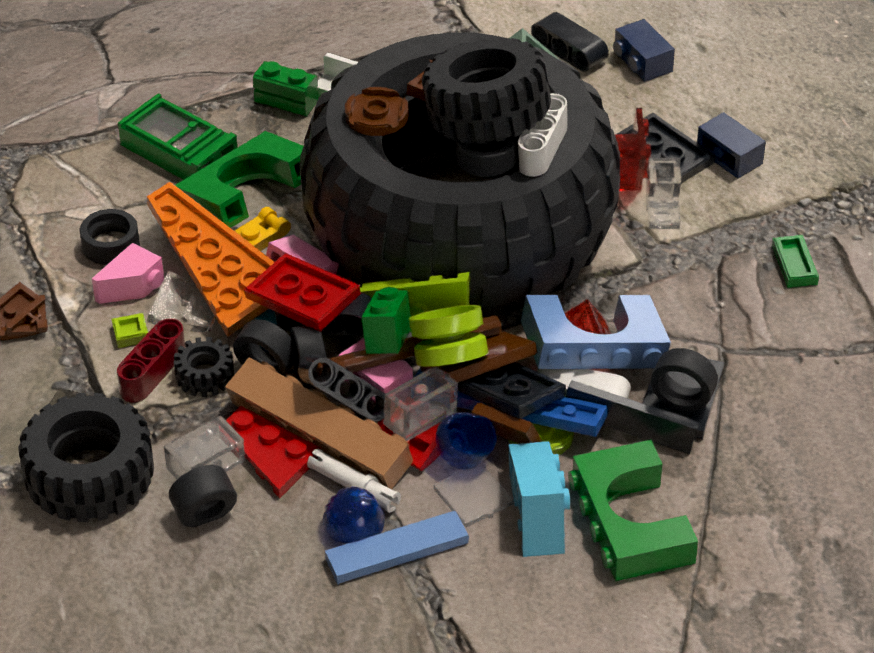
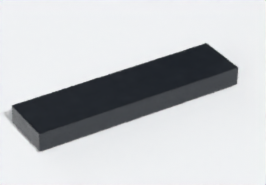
M571 380L566 397L607 406V418L603 423L604 426L646 440H652V442L690 454L699 422Z

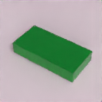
M803 235L773 238L772 248L787 288L818 285L819 275Z

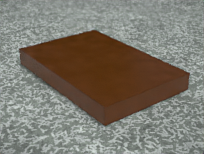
M501 332L498 335L486 338L488 354L455 364L420 366L422 373L453 385L536 355L538 353L536 342L507 332Z

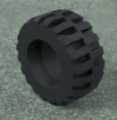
M495 37L494 39L481 38L470 43L467 41L460 43L458 47L446 49L444 54H438L433 58L432 63L427 65L422 77V86L429 121L439 134L444 135L449 140L455 141L458 139L461 143L470 144V142L486 144L487 141L496 140V142L505 140L506 137H516L521 135L524 130H530L535 127L538 121L541 122L550 108L551 95L545 59L536 47L526 41L522 43L519 39L511 38L507 40L504 37Z
M78 393L73 398L67 399V396L59 398L56 404H47L41 408L40 415L34 414L20 436L18 449L26 491L29 492L30 498L35 504L41 505L42 510L51 515L57 513L60 519L70 521L71 518H77L78 522H89L91 518H98V521L108 519V515L114 512L118 515L127 509L126 506L128 504L134 505L141 498V493H145L151 483L150 478L154 474L150 430L148 429L147 422L138 413L136 408L129 403L124 405V401L115 396H112L110 399L106 398V395L103 393H94V396ZM103 450L110 452L103 459L88 464L64 462L67 457L80 451Z

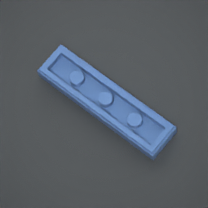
M452 511L325 550V559L337 584L467 544L469 543V535L457 512Z

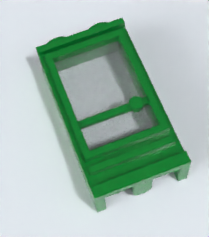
M159 93L118 122L121 146L183 180L201 170V167L208 161L211 164L221 158V154L226 155L238 147L236 134L232 132L228 134L222 129H218L207 121L163 99Z

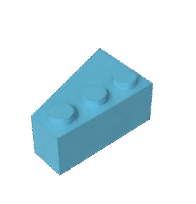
M549 441L508 444L509 476L514 506H518L521 518L517 520L518 530L522 531L523 557L565 554L564 510L570 509L569 489L565 488L564 472L560 471L559 455L552 453Z

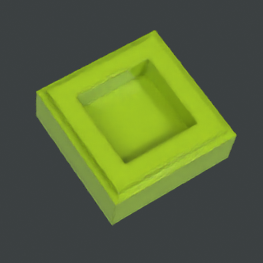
M143 313L111 319L118 348L137 345L148 333Z

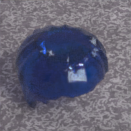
M466 412L454 413L442 419L435 434V442L438 446L437 451L441 454V458L448 462L451 467L461 470H469L480 465L492 453L497 441L495 428L487 417Z
M356 486L346 487L339 490L334 496H331L328 504L325 505L323 526L325 531L336 542L348 544L380 534L384 529V512L371 491Z

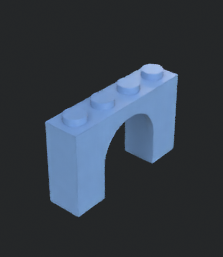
M526 295L521 323L527 339L536 342L538 353L533 356L538 369L655 368L662 354L669 350L671 343L650 295H619L613 319L618 332L606 335L586 332L574 326L566 318L558 295Z

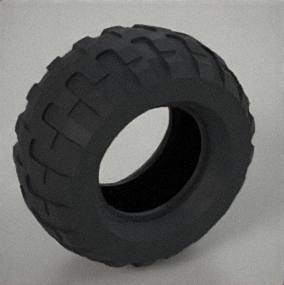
M452 32L414 37L369 53L362 57L357 64L344 69L332 80L331 90L323 93L318 99L304 139V147L300 157L303 209L321 248L332 261L339 264L337 273L350 277L352 282L360 285L361 288L363 283L408 278L414 282L429 281L430 276L442 275L443 279L457 278L458 273L469 272V305H479L483 318L493 315L500 316L516 309H523L526 295H548L569 287L578 279L580 269L590 265L594 260L612 224V216L619 200L620 151L614 131L610 126L608 113L605 112L602 99L593 85L581 80L580 72L568 63L537 48L545 59L550 94L562 95L567 100V131L548 170L544 174L535 177L527 176L520 172L518 159L519 135L517 136V162L512 169L506 172L509 175L484 181L447 182L411 174L425 168L458 165L456 161V140L447 139L433 128L429 121L426 102L407 95V83L425 71L429 60H433L438 54H444L446 49L458 47L460 43L467 41L470 43L481 38L494 39L500 36ZM368 87L393 89L399 93V97L405 98L408 102V120L405 126L397 132L385 136L360 134L351 129L346 122L345 103L354 93L355 96L362 94V89ZM481 144L472 147V149L481 152H491L502 148L493 144Z

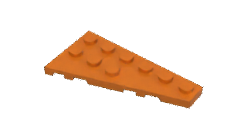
M169 182L147 196L149 209L227 337L269 309L245 298L244 289L274 263L273 260L173 183Z

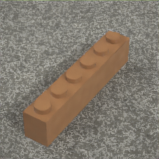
M249 357L225 386L234 405L238 407L243 406L320 447L324 453L362 474H371L377 477L379 483L391 490L413 462L409 444L403 437L398 434L389 435L382 431L381 427L374 421L360 419L347 406L343 404L337 406L331 403L320 391L313 390L311 392L304 388L296 378L290 375L284 377L277 373L275 368L265 361L259 363Z

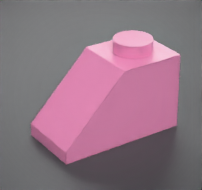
M132 243L92 278L95 302L102 304L145 298L164 281L162 257Z

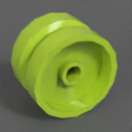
M479 305L441 308L416 314L409 318L411 335L418 339H427L414 347L417 366L428 367L455 364L477 359L488 354L486 336L479 332H470L478 329L483 324L482 311Z

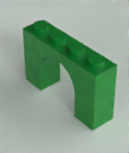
M264 131L175 186L228 227L232 228L249 217L243 192L234 187L249 180L262 178L273 179L293 188L300 186V157L304 146Z
M652 440L573 456L572 471L568 472L570 487L572 491H577L579 495L581 513L584 517L588 516L590 520L591 537L594 542H599L601 546L602 563L606 569L610 568L615 581L696 564L698 539L687 515L651 523H636L618 516L609 506L612 501L620 496L660 487L663 464Z

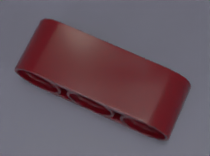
M172 318L159 321L118 365L117 378L120 396L123 400L130 403L143 401L174 368L175 353H178L180 346L185 347L184 330L180 321Z

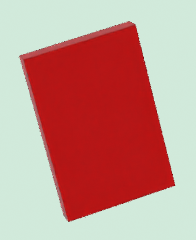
M284 253L244 289L245 298L320 332L361 294L360 285Z

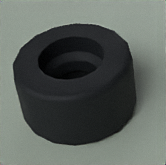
M205 465L181 475L169 489V500L184 526L198 527L222 518L229 513L237 502V493L226 471L221 466Z

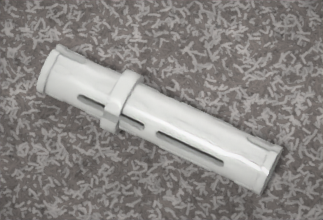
M319 448L312 452L318 459L309 456L308 468L355 492L356 496L362 501L369 500L389 513L396 509L395 506L391 505V501L399 505L401 494L379 483L377 477L371 474L364 475L324 453Z

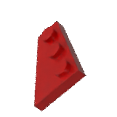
M240 406L220 425L223 438L243 459H247L255 467L256 474L262 480L266 479L279 499L310 469L307 466L309 456L318 459L312 452L315 449H321L243 406Z

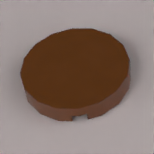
M368 87L362 89V94L355 96L354 93L348 98L345 103L346 122L351 129L360 134L385 136L397 132L405 126L408 120V102L405 98L399 97V93L393 89Z

